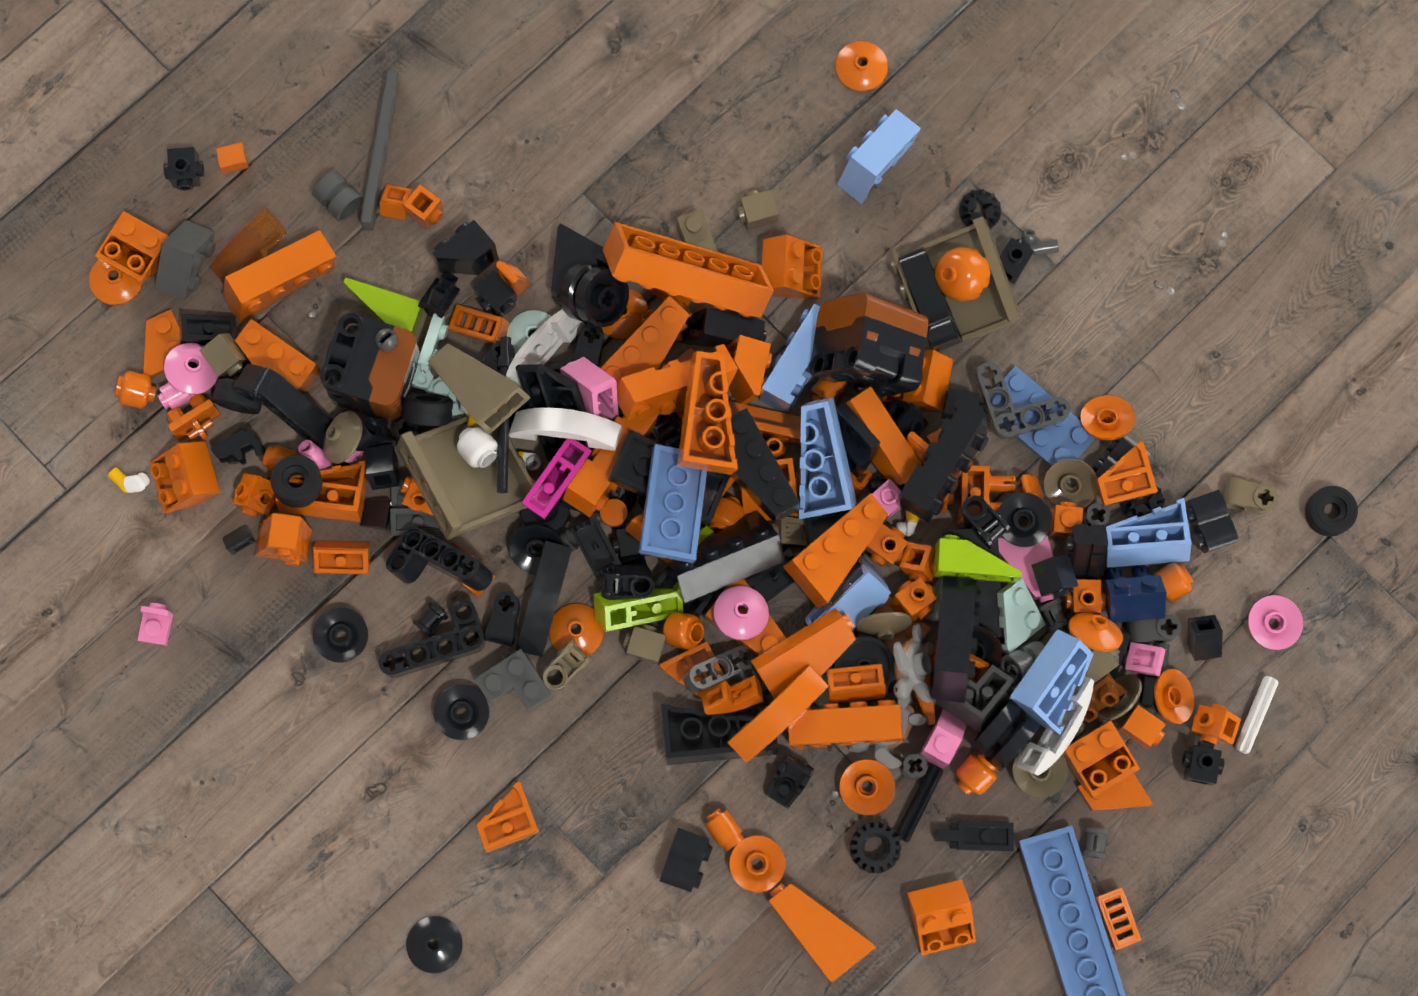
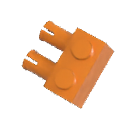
M972 465L967 473L963 472L958 479L957 525H968L962 518L961 512L963 502L970 496L982 497L997 513L1002 503L990 502V491L1014 493L1015 476H992L990 466ZM970 505L967 508V512L971 516H978L982 513L978 505Z

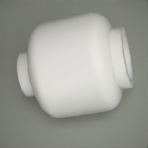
M482 427L467 428L461 432L457 451L470 466L485 468L494 462L497 457L498 444Z

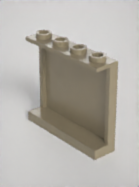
M983 216L974 219V224L902 253L892 252L895 259L891 261L896 276H901L903 285H900L901 293L905 301H910L911 310L918 313L920 311L900 265L899 257L924 247L934 271L939 259L947 251L959 247L974 248L979 251L978 253L982 257L987 259L991 272L988 287L984 288L979 294L981 296L978 299L957 301L945 296L963 339V342L957 345L1022 321L991 231ZM927 338L925 349L934 350Z
M469 416L416 436L411 431L402 434L396 446L447 540L526 509L527 507L521 503L536 483L534 479L530 478L526 471L525 462L521 456L517 455L513 447L512 438L509 436L508 492L504 494L497 493V457L492 464L485 468L472 467L457 451V444L460 440L459 435L463 430L467 429ZM497 427L490 435L495 439V441L498 444Z

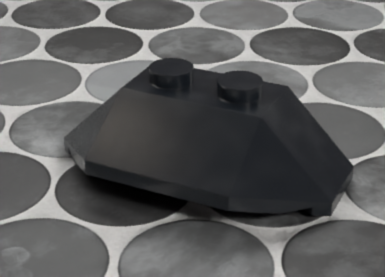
M541 364L517 365L515 367L523 390L531 397L527 401L529 409L562 408L587 413L577 382ZM539 435L548 462H551L567 438ZM577 440L581 444L585 443L583 440Z

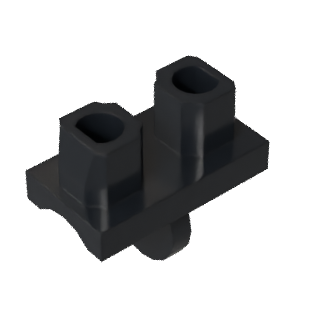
M444 271L440 279L436 277L420 300L418 307L424 309L430 317H433V314L436 313L438 317L443 318L461 290L455 287L459 278Z

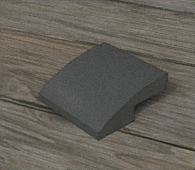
M399 479V486L391 487V536H402L406 530L412 527L420 528L433 536H444L434 515L432 516L422 511H414L407 505L402 504L404 493L400 492L404 479Z

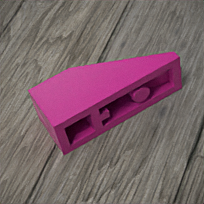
M566 439L521 504L545 519L564 494L567 486L587 458H590L592 451L575 439Z

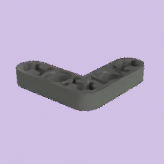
M986 362L977 370L976 381L993 431L999 438L1010 439L1061 423L1070 414V404L1062 397H1053L1014 409L999 366L992 362ZM985 369H988L990 373H995L992 378L993 386L995 387L999 384L1000 387L993 388L988 392L986 391L991 385L988 378L982 377ZM991 395H1002L1005 400L1004 405L998 408L994 407L990 403ZM1054 404H1057L1058 407H1063L1064 410L1061 412V416H1058L1057 413L1048 414L1046 417L1048 421H1045L1044 412L1052 410ZM1028 411L1037 413L1039 422L1035 425L1028 424L1024 419L1025 413ZM1015 415H1019V424L1011 426L1009 432L1006 429H1000L999 426L1003 423V420H1006L1007 423H1012L1017 420Z
M745 646L735 647L699 663L689 669L684 675L683 681L686 688L694 693L702 692L734 677L736 683H739L755 675L760 681L764 701L749 707L754 717L763 710V706H768L774 700L751 663V660L756 657ZM737 657L744 658V662H739L733 666L731 661ZM714 663H720L724 667V676L718 675L715 672ZM706 672L707 677L702 681L696 682L693 677L700 676Z

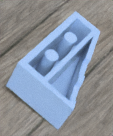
M897 109L889 117L885 114L876 125L877 130L875 132L870 130L862 139V145L859 148L855 146L846 157L848 163L837 186L860 204L867 199L871 187L874 184L878 185L883 179L881 178L891 166L893 167L909 149L921 129Z
M1184 498L1176 500V504L1168 507L1152 509V513L1137 517L1136 515L1106 527L1108 537L1106 552L1107 568L1190 561L1191 538Z
M860 555L856 561L857 563L847 574L830 601L819 609L815 606L805 618L807 626L836 608L842 616L847 614L856 627L859 620L869 616L876 607H881L891 594L882 574Z
M1057 629L1010 698L1041 726L1061 736L1064 727L1060 726L1066 710L1071 711L1074 703L1070 701L1076 685L1081 687L1094 653L1081 640Z

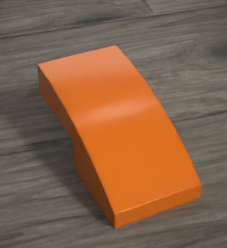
M755 675L731 687L724 680L701 692L704 712L707 715L734 712L764 701L760 681Z

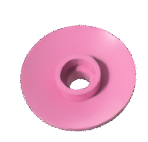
M196 343L181 344L173 348L167 355L164 363L165 377L169 384L179 392L189 395L201 394L210 390L217 382L218 375L199 351L204 347L203 345ZM195 362L197 363L198 367L191 368L189 367L188 363Z
M734 586L719 595L714 605L713 616L717 627L724 635L735 640H749L758 636L764 630L768 622L769 610L765 599L759 592L746 586ZM744 606L747 609V613L740 614L738 607Z
M1271 595L1260 599L1253 605L1248 616V628L1253 639L1259 645L1271 650H1282L1290 647L1299 639L1303 630V618L1299 608L1291 600L1283 596ZM1270 619L1277 622L1276 629H1272L1269 626Z

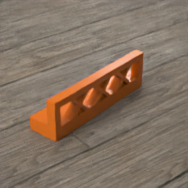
M729 401L731 416L747 408L763 438H778L781 442L801 446L800 416Z

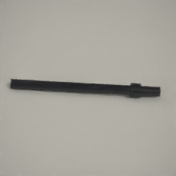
M504 336L500 338V356L497 357V370L506 377L513 357H511V338ZM509 418L498 427L496 492L501 494L508 492Z

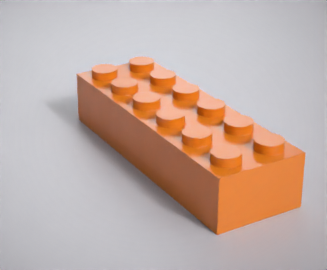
M618 222L614 223L603 248L612 276L621 282L632 281L646 289L656 288L663 290L671 296L681 295L688 297L695 303L705 302L712 304L720 310L730 309L737 311L744 317L754 316L761 318L774 292L760 264Z

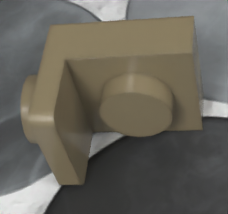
M785 517L776 523L772 520L768 521L779 534L781 546L807 547L803 519Z

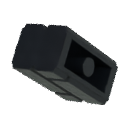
M1074 524L1071 535H1066L1065 549L1068 554L1063 555H1069L1076 579L1101 580L1108 547L1106 527L1104 525L1088 526L1087 524Z

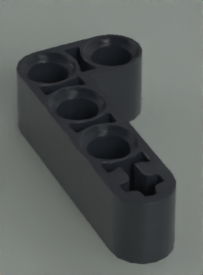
M921 247L899 257L900 265L920 314L928 318L927 338L932 348L937 352H941L963 342L946 297L942 294L937 284L935 271L925 248Z
M247 364L232 387L233 390L248 400L262 403L303 439L311 440L323 449L325 433L333 420L274 370Z
M417 527L409 528L404 532L386 560L387 570L406 584L416 581L427 565L476 591L486 589L491 584L493 578L492 572L475 557Z
M465 599L454 603L451 609V616L456 630L384 652L379 658L381 671L388 677L398 678L480 652L484 648L486 641L474 604ZM463 607H468L472 610V614L467 620H460L457 617L458 611ZM470 633H476L480 637L478 644L475 646H467L465 644V639ZM444 641H449L453 643L452 651L446 655L440 654L439 645ZM418 649L426 651V658L421 663H416L412 660L413 653ZM402 654L406 655V659L410 666L406 667L404 662L397 663L395 665L396 669L393 671L386 667V665L390 664L389 659L394 658L396 662L405 660Z

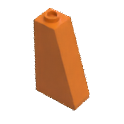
M869 387L836 407V411L837 408L845 403L881 442L872 460L873 464L887 480H892L896 486L902 484L905 486L916 466L922 464L872 387Z
M835 608L751 660V663L772 698L775 699L809 665L821 677L856 640L851 631L855 626L847 614L842 616Z
M781 883L769 893L772 898L768 903L829 983H832L876 948L872 942L793 884L785 887Z

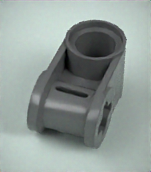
M1165 615V618L1126 621L1127 631L1131 632L1128 645L1131 642L1145 645L1171 642L1180 634L1181 623L1173 615ZM1165 623L1168 624V627H1173L1169 635H1167L1166 630H1161Z

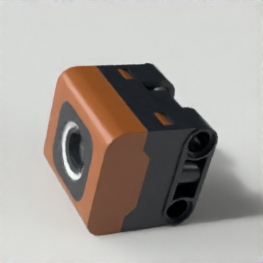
M862 292L826 301L821 305L817 316L809 372L813 377L831 383L844 381L851 383L857 392H862L872 387L878 398L912 392L920 386L922 381L928 318L918 312Z
M355 313L344 314L338 321L320 374L321 382L333 404L376 418L385 417L388 422L401 420L403 418L404 397L412 394L414 388L412 381L420 356L416 338L409 330ZM351 323H356V324L359 325V326L351 325V326L348 327L347 331L345 332V328L347 327V325H349V324H351ZM385 328L393 330L398 337L397 347L390 352L381 351L375 342L376 334ZM389 333L380 343L383 344L392 335Z

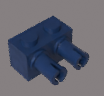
M1136 565L1131 572L1133 578H1123L1122 570L1118 567H1115L1116 574H1114L1112 567L1108 568L1104 574L1106 579L1105 610L1108 618L1112 622L1165 618L1166 589L1161 576L1150 575L1149 568L1146 565H1142L1143 572L1140 569V565Z

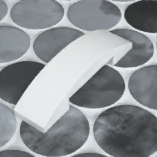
M563 309L558 311L542 324L523 344L513 358L506 377L522 388L515 367L517 365L529 364L544 365L563 342L570 343L585 326V323L570 318Z
M532 408L516 412L509 436L510 438L536 441L538 435L587 441L589 448L615 451L622 426L606 418L586 412L562 408Z
M1085 676L1081 687L1076 685L1070 700L1074 703L1071 711L1066 710L1060 726L1064 727L1061 736L1046 728L1037 744L1030 742L1016 763L1018 768L1038 776L1058 760L1070 745L1082 724L1091 700L1094 680Z

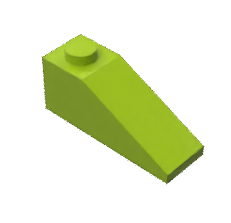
M345 277L343 283L346 289L380 322L409 330L414 336L416 335L424 309L418 307L419 300Z
M945 535L935 544L934 577L949 576L1016 583L1022 576L1020 570L970 541L960 540L959 536Z
M654 589L652 594L645 598H621L618 600L605 599L601 596V593L593 594L595 620L606 632L665 620L674 612L683 613V600L674 589Z

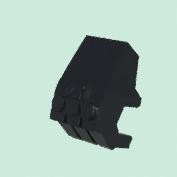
M240 430L211 448V451L221 463H240L242 465L247 463L246 453L254 450L255 455L262 462L266 451L252 430Z
M789 753L774 773L766 796L789 809L814 774V768L808 764L805 765V762L800 759L796 760V757Z

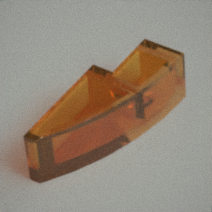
M265 208L229 242L209 268L224 284L226 276L265 257L268 254L267 250L287 234L284 226Z

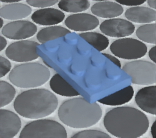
M1016 366L1004 378L1014 409L1053 398ZM993 394L990 397V403L994 407H1002L1005 403L1003 396L1000 394ZM1054 404L1052 410L1044 412L1045 421H1048L1046 418L1048 414L1057 413L1058 416H1061V412L1064 410L1063 407H1058L1057 404ZM984 405L983 411L987 413L986 407ZM1033 411L1025 413L1024 419L1028 424L1035 425L1039 422L1037 413ZM1071 412L1061 423L1015 437L1049 467L1060 460L1078 459L1096 439L1083 429L1081 421ZM1015 415L1017 420L1012 423H1007L1006 420H1003L1001 426L1009 432L1011 426L1019 424V415Z
M655 444L652 450L639 553L694 563L697 554L707 471L678 467L679 449Z

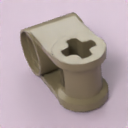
M1230 477L1226 480L1223 498L1228 509L1263 515L1268 513L1277 504L1278 494L1273 487L1249 482L1241 478ZM1261 495L1265 496L1266 505H1263L1262 500L1259 499Z
M573 638L557 652L555 657L541 672V680L549 689L557 690L564 687L592 659L590 655L586 656L575 645L576 641ZM571 652L578 659V661H576L569 653ZM552 669H558L561 672V680L556 684H550L547 681V674Z

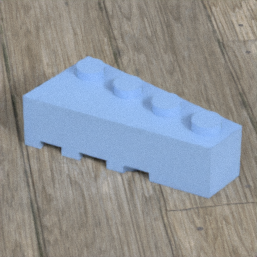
M815 303L811 310L805 309L798 322L801 326L797 332L792 331L785 343L787 346L783 355L779 354L772 365L773 371L769 377L766 376L764 378L766 382L762 387L764 392L760 396V401L782 413L789 414L812 376L809 372V365L812 357L817 316L820 306Z
M834 397L808 402L801 406L799 519L853 509L857 504Z

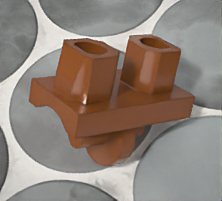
M1109 673L1094 683L1091 700L1084 717L1089 723L1097 718L1098 712L1103 708L1113 707L1117 704L1119 697L1125 693L1124 687L1118 684Z

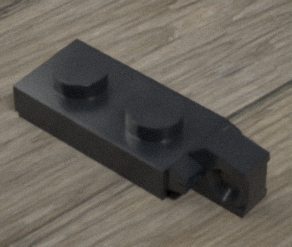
M950 823V830H935V841L950 842V849L1013 852L1014 823Z

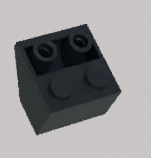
M472 220L469 224L465 222L456 229L455 235L448 241L444 239L439 242L432 253L436 267L442 273L447 271L448 273L479 275L499 259L495 243L475 220Z

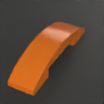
M809 665L789 683L785 690L751 722L739 730L727 743L746 763L749 762L798 718L822 694L828 685Z

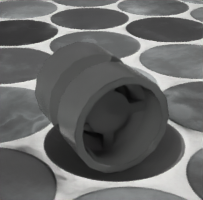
M332 171L315 185L312 195L322 206H328V212L338 222L349 218L360 207L363 197L353 187H347V181L337 171Z
M1032 641L1001 659V670L1015 679L1014 688L1018 686L1045 646L1041 642Z

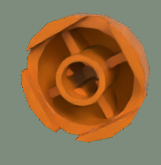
M959 247L947 251L939 259L935 268V278L942 294L949 299L957 301L978 299L981 296L979 294L984 288L988 287L991 272L987 259L982 257L978 253L979 251L974 248Z

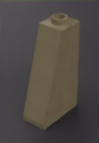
M448 343L428 360V363L476 423L488 434H491L531 398L514 381Z

